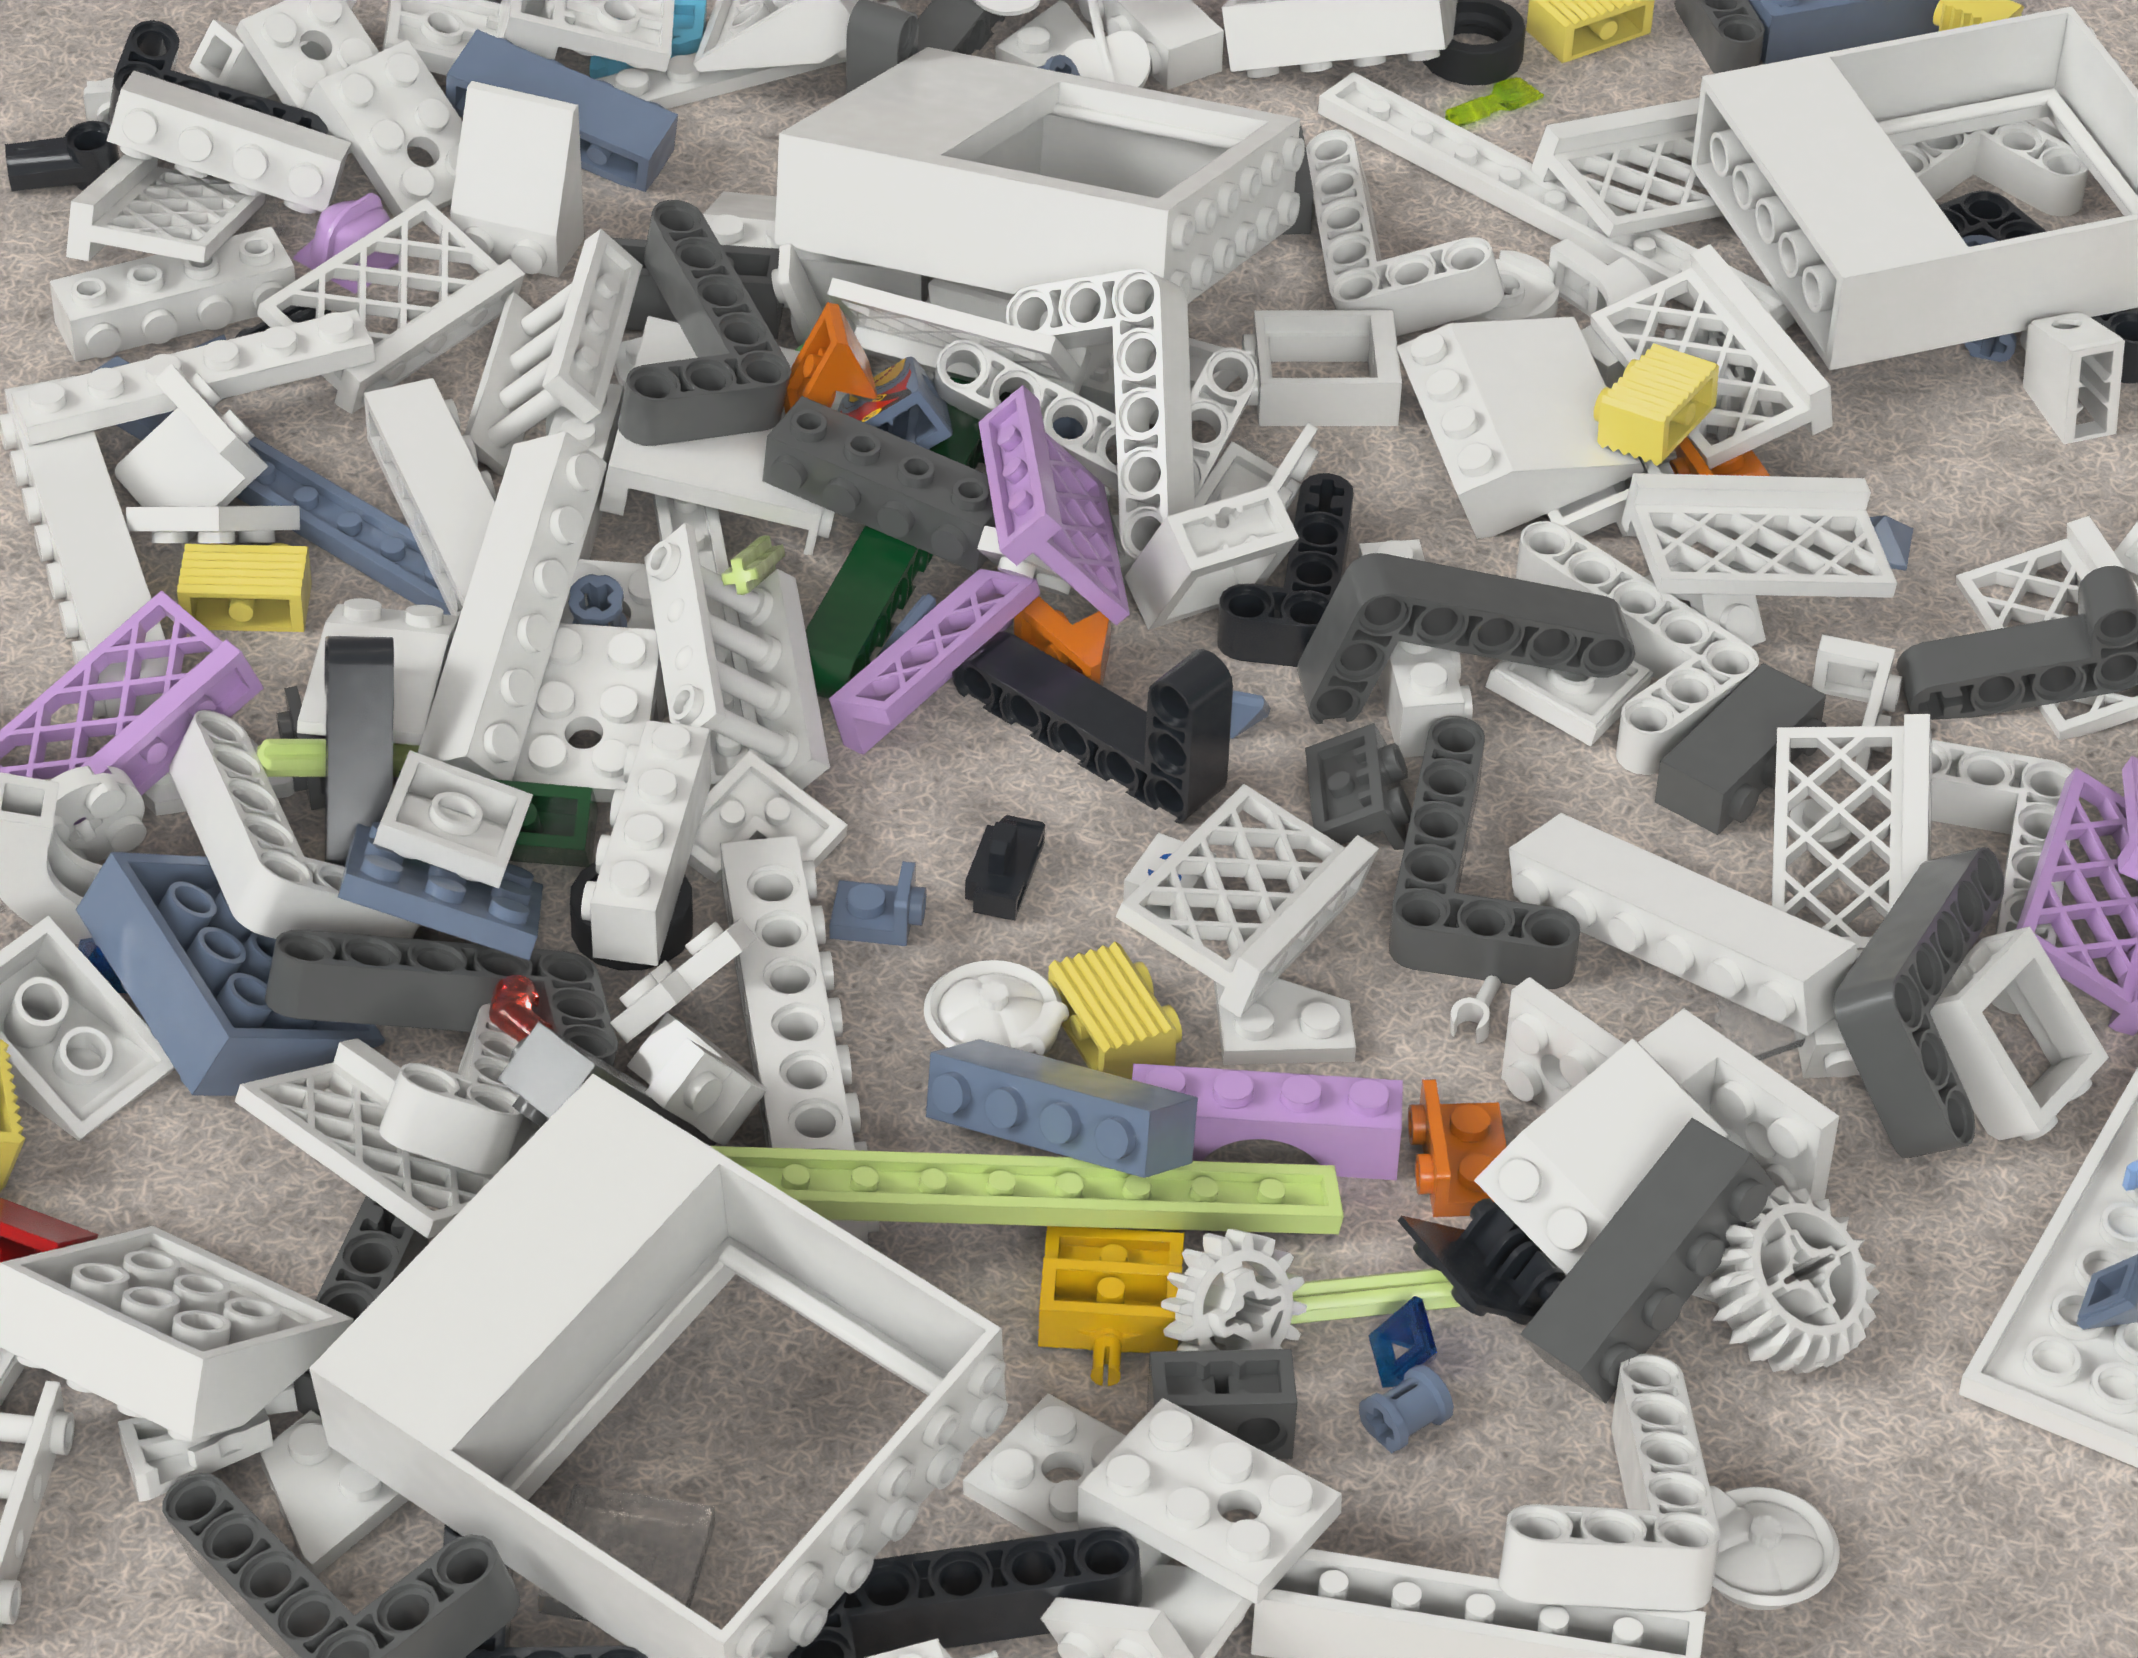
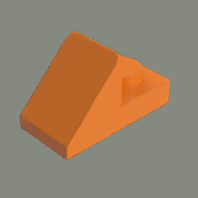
M827 302L791 367V376L784 403L785 414L801 396L831 408L834 402L836 391L870 399H876L878 396L868 358L838 304Z
M1038 596L1014 617L1015 636L1103 686L1110 650L1111 621L1100 611L1071 624L1060 610L1053 609Z

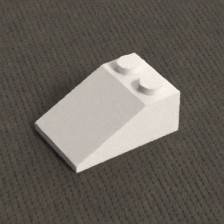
M471 81L466 92L450 215L451 221L497 264H502L510 259L524 273H540L558 278L584 240L579 107L568 102Z
M365 598L349 599L344 604H337L323 628L297 721V733L326 736L325 638L327 636L393 637V743L420 746L460 616L444 615L443 609L432 605H412L407 607L406 611L382 608L380 602Z
M49 916L0 950V1039L9 1045L6 1052L11 1055L8 1062L13 1065L10 1073L14 1075L12 1083L16 1085L14 1094L78 1141L83 1139L175 1070V1067L158 1040L152 1035L147 1024Z
M1632 1038L1525 1128L1474 1181L1567 1276L1691 1118L1696 1119L1727 1139L1731 1135Z

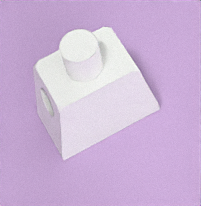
M2074 312L2033 320L2020 337L2021 346L2026 350L2023 388L2063 444L2116 434L2125 341L2084 313ZM2078 398L2095 421L2076 425V416L2083 408Z

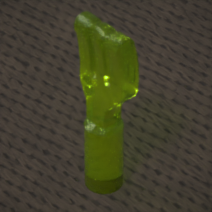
M1521 77L1506 79L1494 84L1492 94L1448 108L1445 112V119L1463 127L1486 118L1496 111H1512L1543 98L1544 94Z

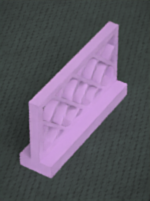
M1022 385L978 422L1000 552L1016 566L1034 553L1111 622L1118 625L1130 615L1104 484L1045 432L1039 399Z
M161 590L0 730V760L16 746L31 745L28 764L7 767L0 765V772L36 779H50L68 770L84 766H90L94 774H112L107 767L111 766L123 770L142 796L169 772V765L194 715L198 711H215L230 718L264 687L243 653L227 639L222 642ZM165 616H168L174 622L171 639L145 642L146 633ZM210 652L188 673H181L185 654ZM169 657L165 676L139 679L142 660ZM127 662L124 681L98 684L99 674L112 663ZM163 693L145 711L139 715H134L136 696ZM121 698L118 717L92 720L95 701ZM79 703L76 722L50 725L52 714L60 707ZM115 735L97 753L91 757H86L90 737ZM73 740L70 759L44 762L47 743ZM86 818L79 819L74 825L81 823Z
M2075 768L2065 780L2016 930L2030 926L2035 934L2037 925L2051 923L2063 947L2058 948L2037 934L2035 936L2060 977L2113 1009L2108 1027L2117 1032L2134 1036L2138 1032V896H2130L2119 875L2121 873H2119L2118 859H2110L2099 838L2100 836L2112 835L2121 852L2129 842L2125 797L2080 769ZM2079 797L2096 806L2103 821L2090 822L2079 801ZM2079 839L2090 862L2077 864L2065 841ZM2099 877L2111 900L2097 902L2085 878ZM2065 881L2077 904L2063 906L2051 882ZM2119 914L2131 938L2118 940L2106 916ZM2085 919L2098 943L2083 944L2071 920ZM2106 957L2118 980L2117 984L2099 974L2092 959Z

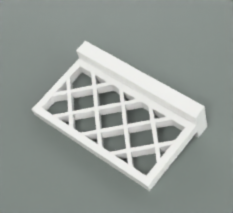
M1699 98L1546 126L1531 170L1542 183L1560 180L1608 238L1724 216L1711 196L1691 190L1693 185L1705 189L1692 170L1691 165L1672 159L1684 157L1692 160ZM1639 165L1649 170L1646 174L1629 168V166ZM1655 171L1686 182L1685 187L1655 177ZM1594 173L1605 178L1603 182L1584 175ZM1614 180L1642 190L1641 195L1609 185L1610 181ZM1648 193L1676 202L1678 205L1668 206L1648 199ZM1605 202L1635 213L1616 216Z
M125 154L71 201L66 257L90 261L106 245L205 263L265 204L266 194L262 193L260 196L246 195L232 189L229 186V181L210 176L205 178L188 176L178 170L157 167L158 158L156 157L150 160H142Z
M424 198L261 302L257 315L270 328L297 323L290 320L282 312L291 305L316 308V318L323 317L325 310L345 312L356 309L364 326L366 325V315L398 319V329L391 334L368 332L374 343L375 362L322 374L338 390L334 403L350 414H353L365 406L364 393L395 386L502 314L506 297L513 292L519 295L525 273L510 259L498 265L427 198ZM423 221L439 236V244L408 240V230ZM373 252L399 255L398 271L367 267V256ZM408 256L439 260V276L407 272ZM448 261L470 264L480 276L474 280L448 277ZM333 278L357 281V298L325 294V283ZM366 283L398 287V303L366 299ZM407 288L439 292V302L432 307L407 304Z
M1711 244L1690 253L1691 268L1590 314L1591 327L1625 369L1632 359L1640 360L1641 355H1645L1647 349H1651L1654 343L1710 362H1716L1719 365L1717 394L1747 398L1742 413L1712 409L1687 436L1709 469L1803 425L1812 436L1833 426L1831 385ZM1685 292H1689L1697 301L1693 311L1665 308L1668 300ZM1627 319L1647 321L1642 335L1618 332L1614 325ZM1658 323L1687 327L1683 340L1654 337ZM1698 329L1723 332L1726 336L1723 347L1693 343ZM1727 365L1753 368L1756 372L1753 382L1723 378ZM1758 400L1781 403L1787 409V411L1774 417L1753 414ZM1706 424L1736 429L1734 436L1712 446L1703 436Z
M832 278L827 293L856 325L854 334L865 354L894 362H900L906 357H914L924 370L935 372L939 354L946 345L955 340L967 339L1079 395L1092 355L1084 347L1066 350L1054 336ZM964 362L954 363L946 370L948 376L973 382L978 378L975 368ZM1016 389L1007 390L1006 392L1013 393Z
M1633 473L1621 522L1626 536L1638 538L1658 593L1893 598L1897 586V581L1866 511L1871 492L1865 478ZM1699 542L1719 554L1711 558L1691 546ZM1757 543L1778 555L1770 559L1749 547ZM1814 544L1834 554L1835 557L1828 560L1808 548ZM1673 560H1677L1696 570V572L1671 571L1668 564ZM1735 561L1756 573H1740L1727 565ZM1793 562L1814 574H1799L1786 566ZM1851 563L1872 575H1857L1844 567Z
M2087 516L2067 523L2066 539L1956 575V584L1986 630L1989 631L2006 628L2011 619L2029 624L2069 617L2061 615V612L2067 601L2078 604L2079 585L2087 574L2104 566L2125 567L2092 519ZM2058 563H2062L2068 572L2063 583L2035 576L2038 570ZM1997 584L2014 588L2008 601L1983 596L1978 588ZM2026 592L2055 598L2048 611L2020 605ZM2116 693L2072 700L2092 705V708L2088 713L2067 720L2063 718L2057 709L2060 702L2037 706L2058 740L2093 734L2138 718V696L2128 697Z
M1904 714V726L1777 727L1772 907L1794 916L1806 906L1826 923L1822 929L1856 943L1857 950H1864L1872 936L1860 937L1848 924L1870 905L1885 918L1920 865L1927 860H1931L1933 747L1930 714ZM1865 747H1892V760L1873 776L1852 760ZM1791 748H1819L1830 759L1807 777L1790 762ZM1842 768L1859 782L1861 786L1838 804L1819 786ZM1790 780L1797 785V787L1794 788L1791 792ZM1890 780L1891 792L1884 787V785ZM1809 795L1829 813L1805 832L1789 818V811ZM1874 795L1891 810V815L1870 831L1850 813ZM1841 823L1860 841L1837 859L1817 841L1837 824ZM1788 834H1789L1792 838H1794V839L1796 840V841H1795L1792 845H1790L1789 847H1788ZM1889 834L1890 848L1882 842ZM1873 850L1890 865V870L1869 887L1849 868L1869 851ZM1809 851L1827 869L1804 888L1787 873V867L1804 852ZM1840 878L1859 897L1838 915H1835L1816 896L1836 879ZM1788 890L1794 897L1786 903V892ZM1888 890L1889 904L1883 898H1881V896Z
M1243 784L1121 903L1116 918L1225 987L1218 1004L1240 1018L1359 892L1379 848L1359 835L1346 847H1343ZM1242 810L1264 823L1267 829L1243 827L1238 814ZM1209 845L1233 846L1237 858L1213 857ZM1251 847L1274 848L1278 860L1255 859ZM1292 849H1305L1323 862H1298ZM1178 874L1203 876L1207 889L1182 888ZM1220 877L1245 878L1249 891L1225 890ZM1262 879L1286 880L1291 893L1267 892ZM1144 906H1172L1176 919H1161L1144 908ZM1190 907L1214 908L1219 921L1194 920ZM1232 909L1256 910L1261 923L1237 922ZM1201 940L1226 941L1231 956L1225 960L1203 946Z
M358 1038L339 1042L333 1063L240 1084L235 1103L427 1239L437 1236L495 1176L471 1172L407 1152L393 1146L380 1135L379 1128L400 1067ZM515 1146L512 1147L508 1161L519 1151ZM425 1205L432 1206V1207H437V1208H441V1209L432 1211V1210H430L428 1207H426Z

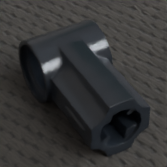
M86 121L71 127L66 132L65 137L5 144V157L11 191L72 185L85 190L120 159L117 144L107 141L111 126L101 121Z

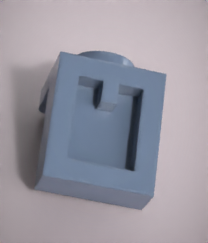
M902 861L898 886L839 880L829 924V939L907 946L911 925L923 926L926 910L927 889L926 887L916 886V862Z

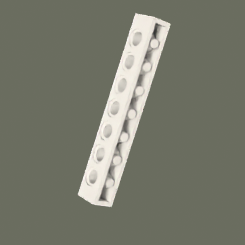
M798 835L720 843L721 885L728 926L730 927L741 918L757 938L734 958L753 1074L767 1090L758 1102L766 1148L868 1151L866 1141L854 1142L853 1133L861 1132L860 1107L857 1093H845L844 1085L852 1084L848 1044L836 1045L835 1037H843L842 1011L839 997L828 998L826 992L834 990V971L831 952H819L818 945L826 943L822 905L810 906V900L817 899L814 861H802ZM829 1220L867 1245L868 1233L879 1232V1221Z

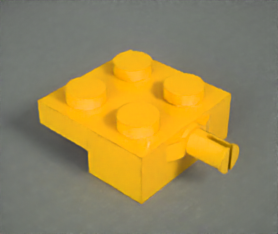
M1047 1226L1039 1305L1038 1347L1093 1351L1090 1376L1091 1380L1100 1386H1103L1104 1365L1106 1364L1108 1365L1107 1386H1113L1120 1381L1121 1352L1150 1353L1177 1351L1178 1340L1165 1337L1163 1331L1170 1323L1176 1320L1175 1312L1161 1308V1302L1167 1298L1176 1297L1178 1288L1172 1285L1167 1277L1169 1272L1182 1274L1184 1233L1097 1227Z

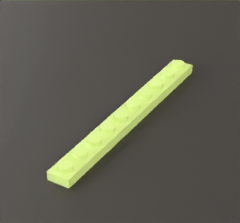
M710 1146L827 1220L1200 1231L1237 1229L1245 1232L1339 1235L1344 1218L1335 1165L1192 1161L1191 1164L1142 1178L1071 1157Z

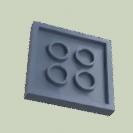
M373 822L371 827L357 824L349 848L338 898L530 960L538 937L543 884L533 881L534 875L531 872L516 865L508 864L498 889L482 882L466 880L454 872L418 859L402 857L393 850L373 844L380 822Z

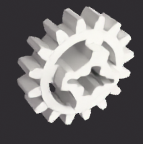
M1228 1229L1225 1237L1208 1233L1203 1235L1204 1252L1188 1248L1182 1252L1184 1261L1188 1266L1184 1274L1169 1272L1167 1279L1178 1290L1176 1297L1162 1300L1161 1308L1175 1312L1176 1320L1170 1323L1163 1331L1165 1337L1183 1341L1177 1351L1219 1350L1210 1340L1212 1336H1214L1215 1342L1226 1345L1227 1350L1282 1349L1280 1344L1284 1338L1299 1340L1300 1332L1290 1323L1292 1315H1300L1306 1312L1307 1305L1294 1301L1292 1292L1298 1290L1305 1282L1303 1276L1286 1272L1294 1257L1289 1252L1274 1249V1239L1237 1229ZM1242 1261L1248 1262L1259 1275L1255 1277L1253 1270L1243 1268Z

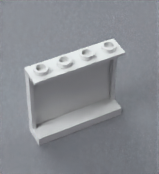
M651 316L647 317L634 368L646 364L697 358L679 323ZM780 347L791 368L800 351ZM836 391L831 408L837 411L842 398L847 393ZM784 408L781 419L786 415ZM618 428L599 511L623 516L629 490H639L808 530V535L803 553L805 555H813L817 536L829 539L835 513L762 481L767 435L774 428L765 431L656 446L635 444L624 438Z

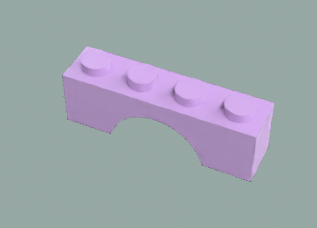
M1133 1063L1132 1080L1198 1097L1192 1161H1203L1210 1153L1230 1143L1264 1139L1283 1142L1297 1147L1313 1157L1319 1165H1335L1337 1177L1397 1180L1402 1131L1403 1080Z

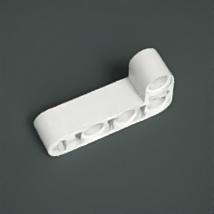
M491 1003L482 1005L460 1062L458 1074L422 1063H408L400 1068L379 1128L380 1135L393 1146L407 1152L471 1172L496 1175L508 1161L524 1115L512 1107L519 1095L498 1080V1077L509 1064L513 1049L522 1039L529 1036L536 1026V1022L524 1012L510 1006Z

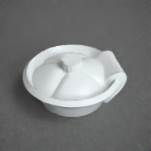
M998 960L973 962L947 972L933 984L924 1002V1017L927 1026L936 1039L946 1047L981 1039L1044 1056L1052 1048L1062 1022L1069 1018L1067 1006L1062 1003L1058 991L1047 978L1026 966Z
M1710 1486L1720 1528V1540L1712 1586L1725 1598L1750 1609L1775 1610L1812 1597L1830 1582L1839 1564L1840 1547L1832 1525L1816 1507L1792 1493L1775 1488L1751 1486L1723 1492L1716 1486Z

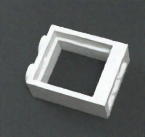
M1254 310L1253 334L1242 335V350L1248 353L1257 365L1258 377L1246 406H1257L1258 426H1306L1307 423L1313 426H1399L1402 379L1399 355L1396 348L1397 338L1393 310ZM1271 362H1368L1370 378H1272Z
M1273 484L1167 516L1124 578L1147 629L1150 630L1218 608L1219 599L1223 591L1237 584L1264 585L1299 537ZM1216 517L1223 518L1227 526H1218L1215 522Z
M2030 926L1982 938L1968 952L1930 1011V1015L1968 1096L1973 1111L1987 1134L1998 1140L2021 1136L2023 1140L2029 1141L2049 1132L2058 1122L2056 1117L2058 1112L2069 1101L2078 1098L2092 1086L2090 1078L2109 1058ZM2004 989L2051 1064L2030 1089H2028L1982 1013Z

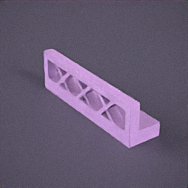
M978 569L831 696L829 700L843 745L863 755L951 679L953 671L998 632H1004L1013 624L1012 619L1040 595L1036 578L1030 579L1003 572Z

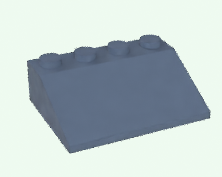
M111 852L76 908L77 913L92 935L95 944L101 949L121 981L123 989L133 1000L148 1024L152 1035L158 1040L180 1075L182 1083L192 1095L236 1096L240 1084L333 1063L339 1042L358 1038L371 1048L378 1047L385 1042L376 1025L289 1018L275 1013L267 1006L264 999L276 939L254 933L234 918L207 857Z

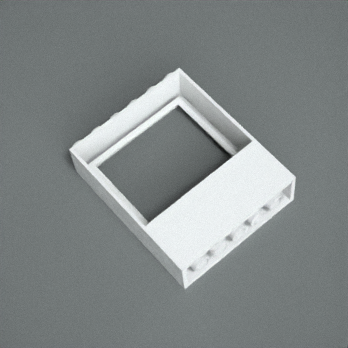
M2072 6L1702 76L1691 168L1829 371L2026 331L2033 320L2074 312L2094 317L2138 308V89L2123 72L2119 62L2111 57L2097 39L2094 30L2085 24ZM2049 117L2124 216L1968 247L1895 146Z
M927 47L779 133L774 245L782 246L792 243L794 249L1010 294H1016L1019 290L1030 286L1132 269H1144L1180 286L1186 295L1188 304L1291 228L1296 222L1300 208V197L1298 193L1294 192L1295 176L1302 164L1305 151L1304 140L1299 138L1300 118ZM1154 292L1149 295L1145 303V312L1154 301ZM1101 300L1095 305L1093 311H1100Z
M592 1074L309 1368L328 1446L460 1535H481L493 1542L506 1566L625 1646L639 1650L648 1658H788V1655L798 1645L801 1647L809 1645L822 1630L827 1619L828 1610L844 1592L851 1594L864 1583L872 1569L876 1555L890 1539L898 1541L906 1535L914 1524L919 1506L935 1488L942 1490L953 1481L962 1466L964 1454L979 1437L986 1439L998 1429L1008 1409L1004 1375L1006 1364L1003 1358L1001 1327L595 1074ZM737 1274L925 1393L928 1397L721 1630L528 1502V1499Z

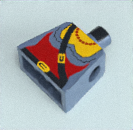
M906 357L873 377L878 395L876 399L847 393L842 398L837 410L926 449H930L952 436L953 433L946 401L939 396L935 389V384L914 357Z

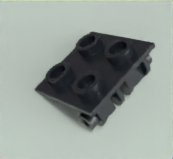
M1489 1198L1480 1200L1472 1207L1470 1211L1472 1221L1465 1230L1400 1216L1397 1221L1416 1242L1413 1245V1250L1417 1256L1432 1268L1441 1271L1453 1285L1451 1290L1453 1298L1463 1308L1477 1316H1485L1486 1313L1508 1317L1521 1325H1527L1566 1277L1565 1273Z

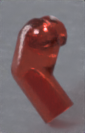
M510 975L501 979L496 984L488 1012L490 1021L518 1043L529 1036L538 1022L554 1031L550 1023L532 1011L533 1005L535 1007L539 1005V995L530 978L522 975Z

